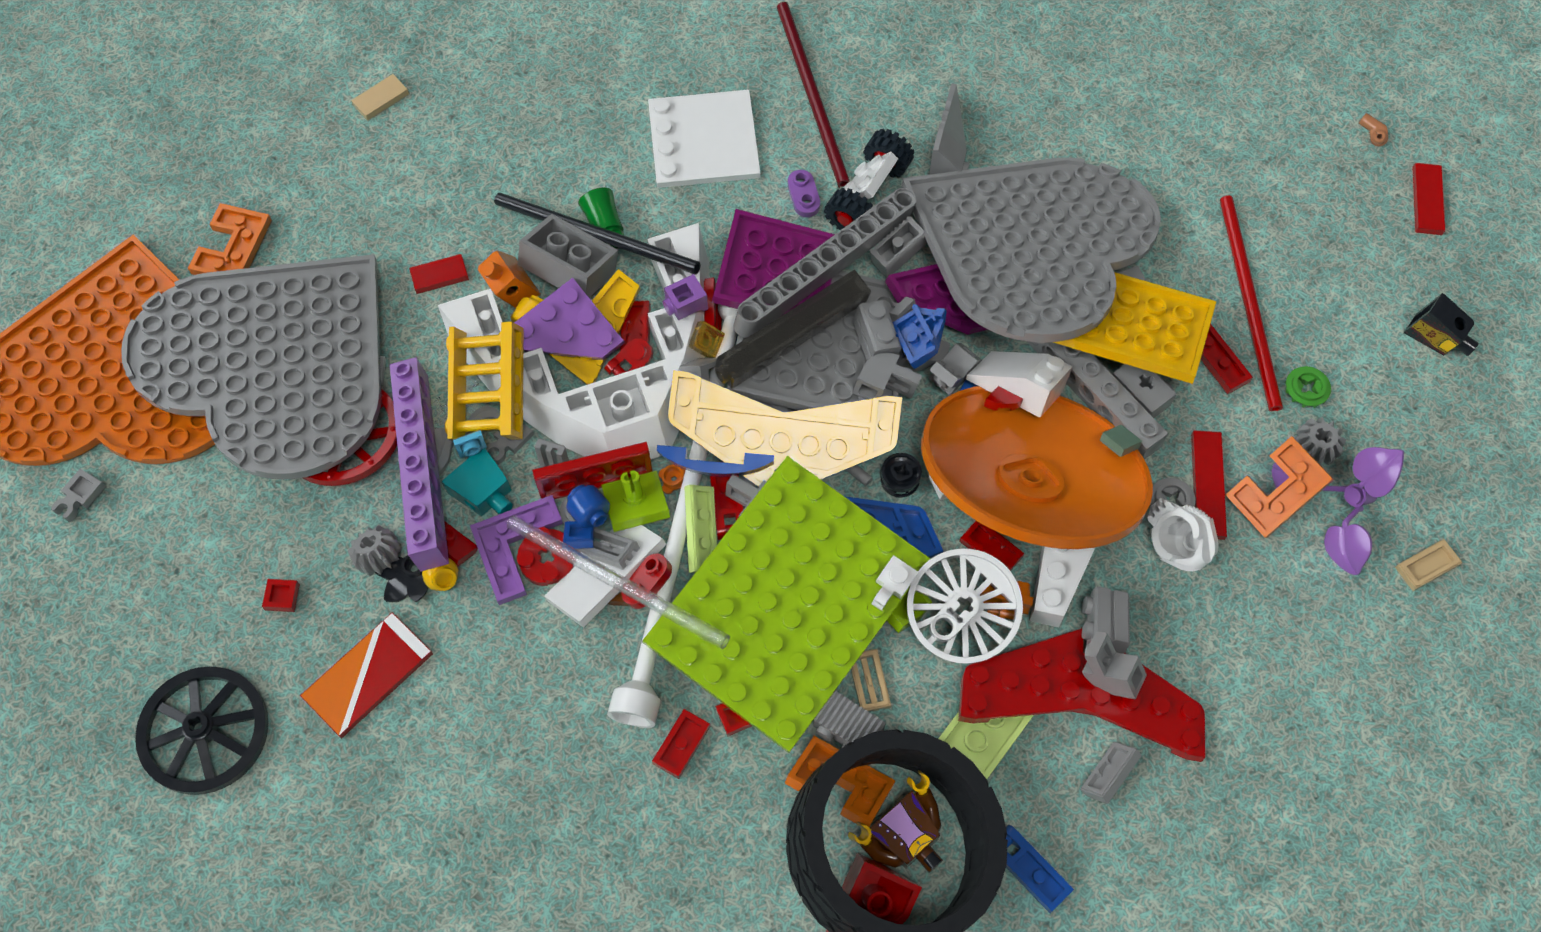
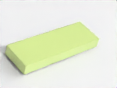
M687 485L684 487L688 568L689 573H696L717 546L714 487Z

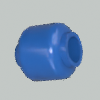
M579 485L569 493L566 504L567 512L578 525L583 528L599 527L606 522L610 503L594 485Z

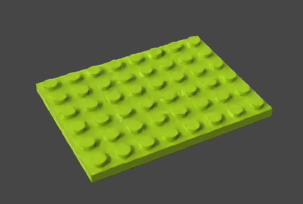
M787 456L645 636L642 643L786 752L790 753L827 700L909 591L910 586L901 599L893 594L882 611L871 604L882 586L876 583V580L894 555L916 571H919L930 558Z

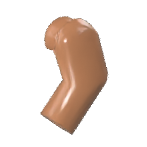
M1366 113L1359 124L1369 130L1370 140L1373 145H1385L1388 141L1387 126Z

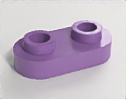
M806 170L793 171L788 177V189L794 210L802 217H812L820 210V198L814 178ZM809 200V201H811V202H810V203H805V202H803V201Z

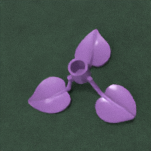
M1381 447L1363 449L1356 455L1353 463V473L1361 482L1349 486H1326L1322 490L1344 492L1345 500L1348 504L1355 507L1343 520L1342 526L1329 527L1324 539L1325 549L1331 559L1340 568L1352 575H1359L1363 566L1368 561L1372 551V539L1364 527L1358 524L1349 525V522L1359 512L1364 510L1363 505L1371 504L1376 501L1377 497L1385 496L1393 490L1403 467L1404 451L1401 449ZM1274 463L1272 466V477L1275 487L1278 488L1289 476Z

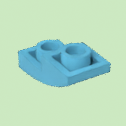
M481 430L453 439L460 458H469L479 453L481 449L487 448Z

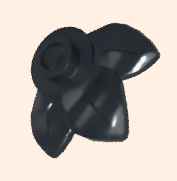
M408 555L404 558L398 557L399 560L392 562L391 568L383 569L381 575L375 572L378 576L388 580L384 591V600L386 602H399L407 596L414 602H418L427 593L428 587L424 583L422 571H411L412 566L415 564Z

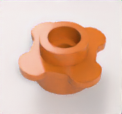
M672 464L659 471L658 475L663 481L662 489L664 493L671 494L674 490L681 489L685 469Z

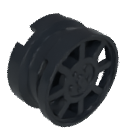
M907 453L890 455L883 462L880 482L883 489L891 496L898 498L912 495L920 484L921 465L915 457Z

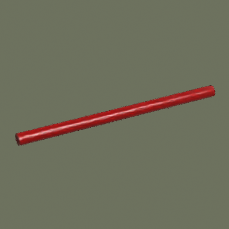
M1226 195L1220 198V205L1269 411H1280L1283 409L1237 212L1233 197Z

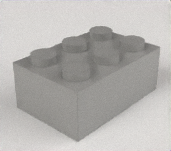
M551 214L519 241L518 266L558 288L573 278L586 295L591 297L614 275L618 250Z

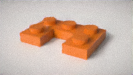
M220 203L209 225L213 231L230 234L231 237L224 252L198 246L188 266L190 273L197 275L250 268L272 222L270 215Z
M1293 436L1269 455L1289 476L1270 495H1267L1248 475L1225 494L1264 538L1269 537L1334 480Z
M813 736L788 774L785 784L799 791L812 772L837 753L839 749ZM868 765L859 766L843 773L836 785L851 792V795L843 806L840 815L854 823L860 822L870 827L892 790L895 780Z

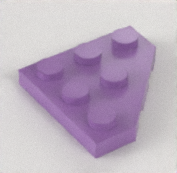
M573 278L514 322L524 328L523 350L525 352L542 348L543 353L558 356H578L604 360L625 343Z

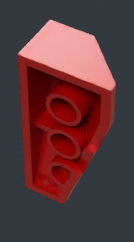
M859 853L856 854L842 885V889L860 907L878 918L896 924H903L909 918L922 889L920 885L891 868Z

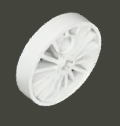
M954 549L936 555L920 568L908 592L907 614L915 636L929 652L949 662L971 664L988 660L1009 645L1015 637L1022 620L1023 601L1015 577L1001 561L979 550ZM960 558V588L947 561L949 559ZM966 562L975 569L969 587H967ZM941 563L953 591L930 569ZM926 575L947 596L920 586L918 583ZM981 575L985 579V581L976 590H974L978 578ZM990 584L996 589L980 596ZM916 591L944 603L913 604L914 593ZM999 595H1002L1007 601L1010 602L983 603L984 601H987ZM960 600L964 603L968 600L971 603L969 606L971 612L964 610L958 615L956 613L960 606L958 601ZM940 610L935 616L916 623L914 611ZM983 610H1015L1014 620L1011 622ZM982 618L1009 628L1010 631L1005 640ZM945 620L950 623L952 631L949 635H940L935 629V624L938 621ZM975 622L999 646L988 652ZM930 625L931 637L926 640L919 629ZM968 625L982 655L969 657ZM962 629L963 657L949 655L956 635ZM935 641L940 643L947 642L944 652L938 650L932 644Z

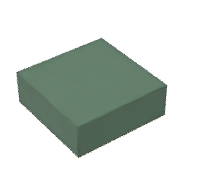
M1123 425L1103 432L1100 438L1103 444L1120 457L1139 449L1142 440Z

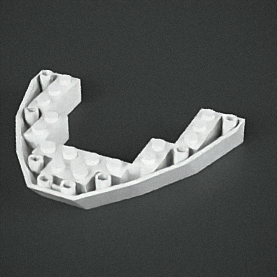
M699 223L648 239V244L699 261L701 267L695 277L704 289L705 278H709V260ZM651 260L663 291L665 287L692 275L686 271ZM491 288L438 305L448 336L449 327L453 326L466 332L467 337L498 335L501 331L502 319ZM665 308L648 313L650 331L661 356V361L558 394L542 348L523 353V420L555 443L563 445L565 448L583 457L642 442H647L651 460L661 457L657 452V445L673 446L679 430L670 423L668 418L673 370L680 371L681 365L698 358H705L711 335L704 327V311L701 309L680 320L676 318L675 314L669 316ZM500 346L467 348L466 362L468 365L495 363L501 359ZM500 374L477 375L490 391L498 390L501 387Z

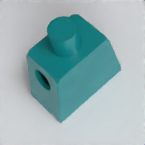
M486 448L470 456L441 481L450 496L480 516H483L491 508L496 513L502 514L510 511L513 507V504L505 497L512 491L509 481Z

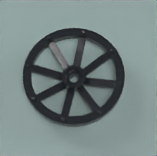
M198 667L184 671L162 684L143 707L137 722L135 735L139 760L150 777L174 792L200 795L221 790L239 780L257 761L267 738L268 712L259 691L251 682L237 672L221 667ZM220 680L227 682L202 711L199 681ZM187 685L189 686L191 711L188 715L164 703L176 691ZM237 687L244 691L253 707L250 710L213 717ZM158 712L182 723V727L150 739L152 724ZM255 719L254 732L248 748L218 732V727ZM201 723L202 727L194 730L195 726ZM185 737L165 774L154 760L152 750ZM212 740L241 756L230 769L218 776L215 774L208 747V742ZM196 744L205 780L182 781L176 779L193 745Z

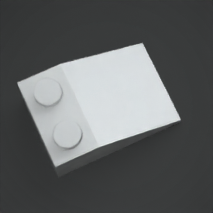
M991 351L967 375L966 380L991 393L1000 386L1023 398L1020 408L1041 417L1063 393L1073 366L1065 363L1061 358L1049 354Z

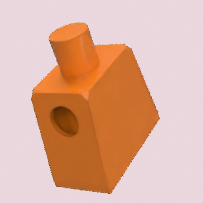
M497 250L478 266V271L493 293L515 308L522 298H530L531 295L538 297L541 294L525 270L518 266L516 257ZM512 286H518V289L515 290V289H513V288H511V287H512Z

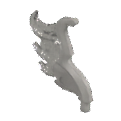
M466 380V393L471 392L473 387L479 385V382ZM438 397L432 405V416L440 476L450 462L454 442L447 439L445 422L448 418V403L441 405V398ZM480 403L466 404V421L495 419L500 416V412L496 408L482 406Z

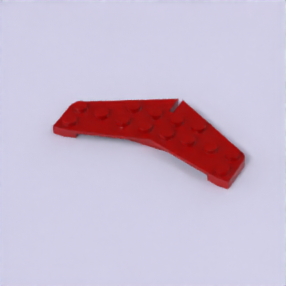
M1082 628L994 656L982 662L970 664L962 675L958 721L975 724L989 722L990 719L1076 712L1094 715L1170 748L1172 754L1186 760L1202 762L1205 759V711L1202 705L1144 665L1147 676L1136 699L1112 695L1094 686L1082 673L1087 663L1084 656L1085 653H1083Z

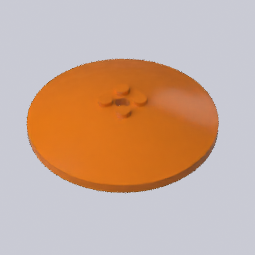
M976 386L951 394L937 404L929 414L921 438V452L926 469L940 491L960 510L986 527L1003 535L1050 548H1095L1116 542L1129 535L1142 522L1150 506L1153 495L1152 478L1139 450L1137 449L1122 457L1118 456L1100 441L1102 433L1115 426L1098 413L1073 400L1059 396L1041 417L1020 407L1013 411H1009L1010 408H998V411H994L984 407L985 400L991 392Z

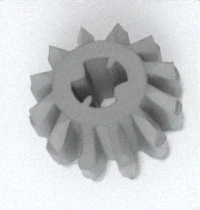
M1323 416L1318 418L1317 421L1312 418L1307 420L1296 431L1297 436L1295 439L1320 465L1323 462L1329 465L1343 453L1346 439L1341 437L1343 429H1335L1333 427L1334 421L1328 424L1325 423Z
M380 525L374 529L368 527L365 533H358L359 537L350 542L352 547L348 550V553L353 562L352 564L361 573L364 572L369 576L375 572L381 575L383 569L391 568V563L399 560L397 554L401 551V548L396 540L397 537L388 528L385 529Z

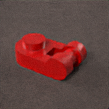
M632 339L606 364L604 370L609 375L613 374L616 376L626 372L621 367L625 361L632 365L628 371L646 366L653 358V348L650 343L643 339Z

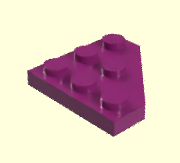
M937 264L890 274L885 280L897 303H900L905 297L915 299L916 305L920 308L933 310L944 308L947 311L945 325L967 335L988 330L968 317L956 304Z

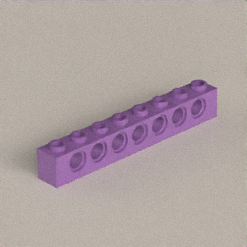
M417 357L389 365L407 552L410 559L421 572L449 564L428 375Z

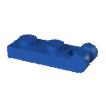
M1007 825V848L1012 844L1019 851L1013 856L1007 852L1006 868L1051 913L1074 889L1013 826Z

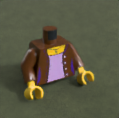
M918 771L921 775L920 783L915 785L910 777L907 778V784L916 791V795L913 791L908 793L870 828L857 822L856 824L861 828L860 836L857 837L849 832L848 837L852 841L859 843L864 851L878 863L894 868L901 865L904 868H908L917 859L930 873L943 861L931 847L939 840V831L942 825L938 804L929 788L930 780L922 771Z

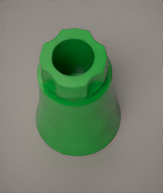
M596 188L581 196L578 205L590 224L624 235V229L615 205L614 194L610 188Z

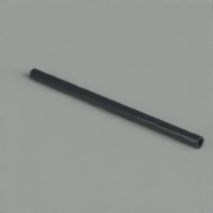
M500 192L495 196L494 203L503 208L540 221L553 214L606 244L694 275L700 270V262Z

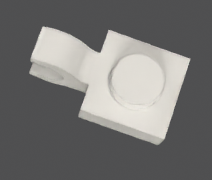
M893 555L876 580V583L882 586L871 604L882 611L893 594L901 599L919 572Z

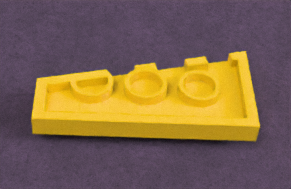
M619 269L592 300L618 334L641 289L640 285ZM549 354L586 385L596 382L607 359L596 360L588 357H567Z

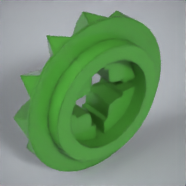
M1298 367L1290 372L1285 381L1286 393L1290 394L1292 402L1297 401L1302 404L1303 408L1306 406L1316 408L1318 405L1324 404L1331 394L1329 379L1323 372L1313 367ZM1314 382L1311 391L1302 392L1304 385Z

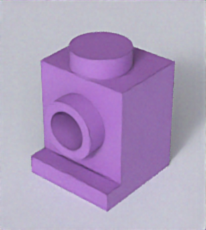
M694 274L664 288L665 300L662 302L669 316L675 314L676 318L680 320L701 309L703 311L708 309L707 294Z

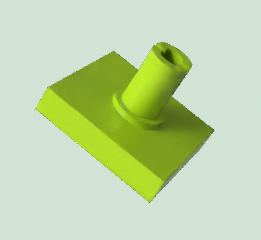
M632 470L630 471L631 477L629 478L627 472H624L621 475V480L601 485L603 494L610 503L608 513L614 532L670 518L657 470L641 475Z

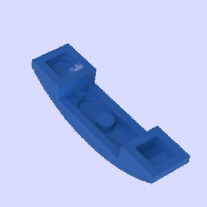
M657 445V452L667 461L680 468L702 475L717 477L741 476L755 473L774 465V455L745 453L744 464L690 460L687 459L688 450L686 447Z

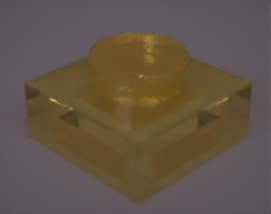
M699 321L691 337L689 347L707 358H716L725 333L704 321Z

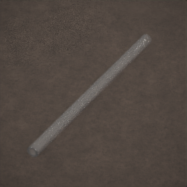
M513 515L509 518L507 527L715 646L721 649L727 646L730 640L728 634L518 516Z

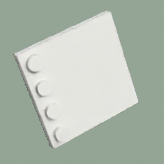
M749 90L648 99L657 188L761 178Z

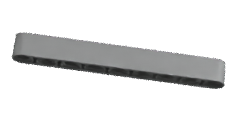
M907 188L895 190L738 306L733 325L735 332L745 338L755 336L873 248L874 245H877L879 241L881 242L883 238H886L887 234L895 230V227L902 224L903 220H907V216L911 217L917 201L915 193Z

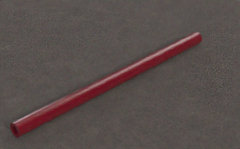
M780 2L777 5V11L838 187H844L850 182L791 10L787 2Z

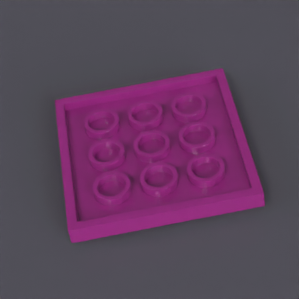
M735 209L712 303L738 309V306L835 234ZM832 278L780 316L778 320L820 330Z

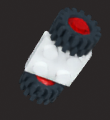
M884 129L875 131L863 151L865 160L870 162L861 163L854 171L856 175L854 179L848 182L844 188L837 189L824 207L826 219H831L829 223L832 226L836 225L837 229L841 230L871 209L873 204L866 201L874 197L888 174L892 178L895 176L898 178L904 174L914 159L913 154L915 153L914 149H911L912 145L905 143L907 139L904 136L900 138L898 137L899 133L895 132L892 134V130L889 129L886 132Z

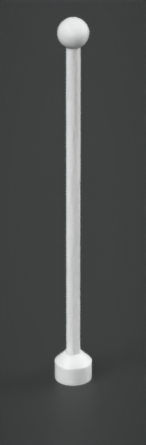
M718 304V312L724 322L714 358H721V365L711 368L709 378L710 382L724 387L737 337L733 325L738 309ZM693 440L688 459L706 461L708 450ZM685 470L664 552V557L672 565V573L652 599L642 640L670 605L687 537L684 487L687 485H700L702 474ZM642 642L632 680L613 690L607 715L622 724L652 728L656 724L661 700L650 685L657 654Z

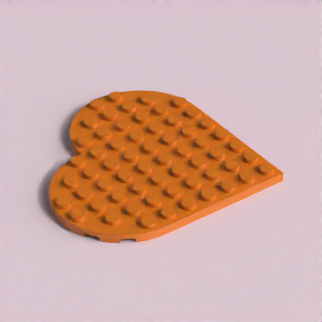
M134 234L0 333L1 459L20 465H50L75 458L102 443L108 450L122 458L145 464H165L191 458L215 445L207 428L206 416L178 415L155 407L140 396L125 373L121 348L131 319H136L143 310L141 306L158 291L162 294L174 287V282L179 280Z

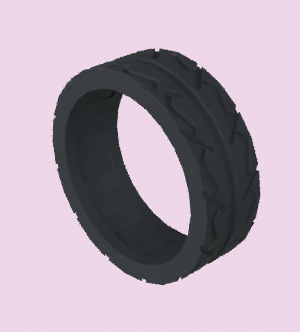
M895 729L872 732L855 739L854 742H849L812 772L799 790L788 817L786 853L790 875L799 896H802L804 905L817 922L829 932H964L986 913L997 895L996 892L1001 886L1007 865L1008 840L1006 839L1007 830L1002 808L992 787H989L988 780L973 761L954 746L951 749L947 742L927 733L903 730L902 733L900 730ZM871 764L896 765L913 771L920 775L918 771H922L928 776L930 782L945 796L956 813L963 832L966 852L964 875L954 899L948 908L933 922L922 925H906L878 918L860 907L842 889L831 870L825 853L822 827L828 798L832 788L843 773L859 766Z

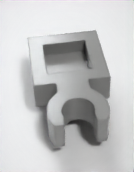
M523 423V439L511 440L501 436L500 431L497 430L493 434L497 441L487 444L486 450L489 454L493 451L499 452L498 456L494 458L496 464L499 465L505 460L508 450L516 454L534 435V432Z
M79 469L61 490L66 495L65 498L57 500L52 505L51 510L59 515L63 509L68 508L63 517L68 522H71L76 518L79 506L82 505L87 509L106 486L100 480Z

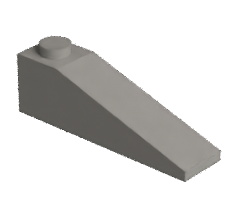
M952 83L949 90L945 110L942 114L941 124L939 125L933 147L929 175L953 171L962 172V170H968L970 162H965L967 149L957 84Z

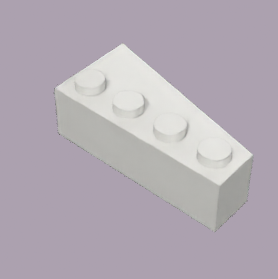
M1042 546L1029 621L1055 627L1060 626L1095 548L1059 549Z

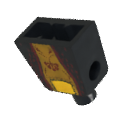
M1443 293L1416 313L1404 331V334L1443 356L1454 348L1469 356L1479 344L1468 336V333L1474 326V320Z

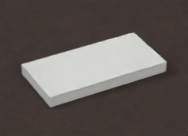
M643 525L614 532L612 529L610 533L634 540L640 547L637 552L632 551L633 558L630 561H625L627 565L625 569L622 570L584 556L544 597L550 604L584 628L622 590L625 583L644 559L651 554L659 553L666 546L663 538ZM601 540V541H600V542L608 543V544H610L611 546L616 547V548H619V549H621V550L624 549V547H621V546L612 544V543H610V542H607V541H604V540Z

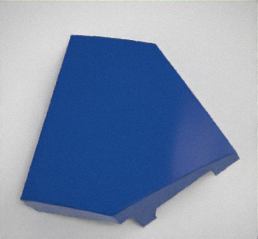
M913 304L912 311L892 322L896 331V337H898L900 345L914 369L938 353L947 314L944 308L933 310L920 308L918 305Z

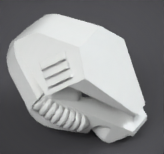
M1164 498L1158 499L1150 506L1147 518L1154 526L1151 529V542L1157 554L1160 555V560L1184 571L1201 570L1213 560L1219 546L1213 518L1208 517L1199 508L1192 507L1191 505L1182 507Z

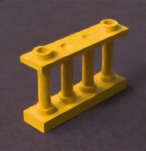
M512 321L501 322V331L498 335L467 337L466 332L454 326L449 327V336L446 339V347L449 351L448 418L445 422L447 439L453 441V439L464 436L465 432L478 430H499L500 435L511 440L523 439V327ZM501 347V359L499 362L466 365L467 348ZM501 375V387L498 390L466 393V376ZM500 402V416L498 418L466 421V404Z

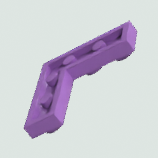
M552 495L470 525L499 605L527 595L508 544L526 538L531 533H534L537 528L546 527L551 529L563 524Z

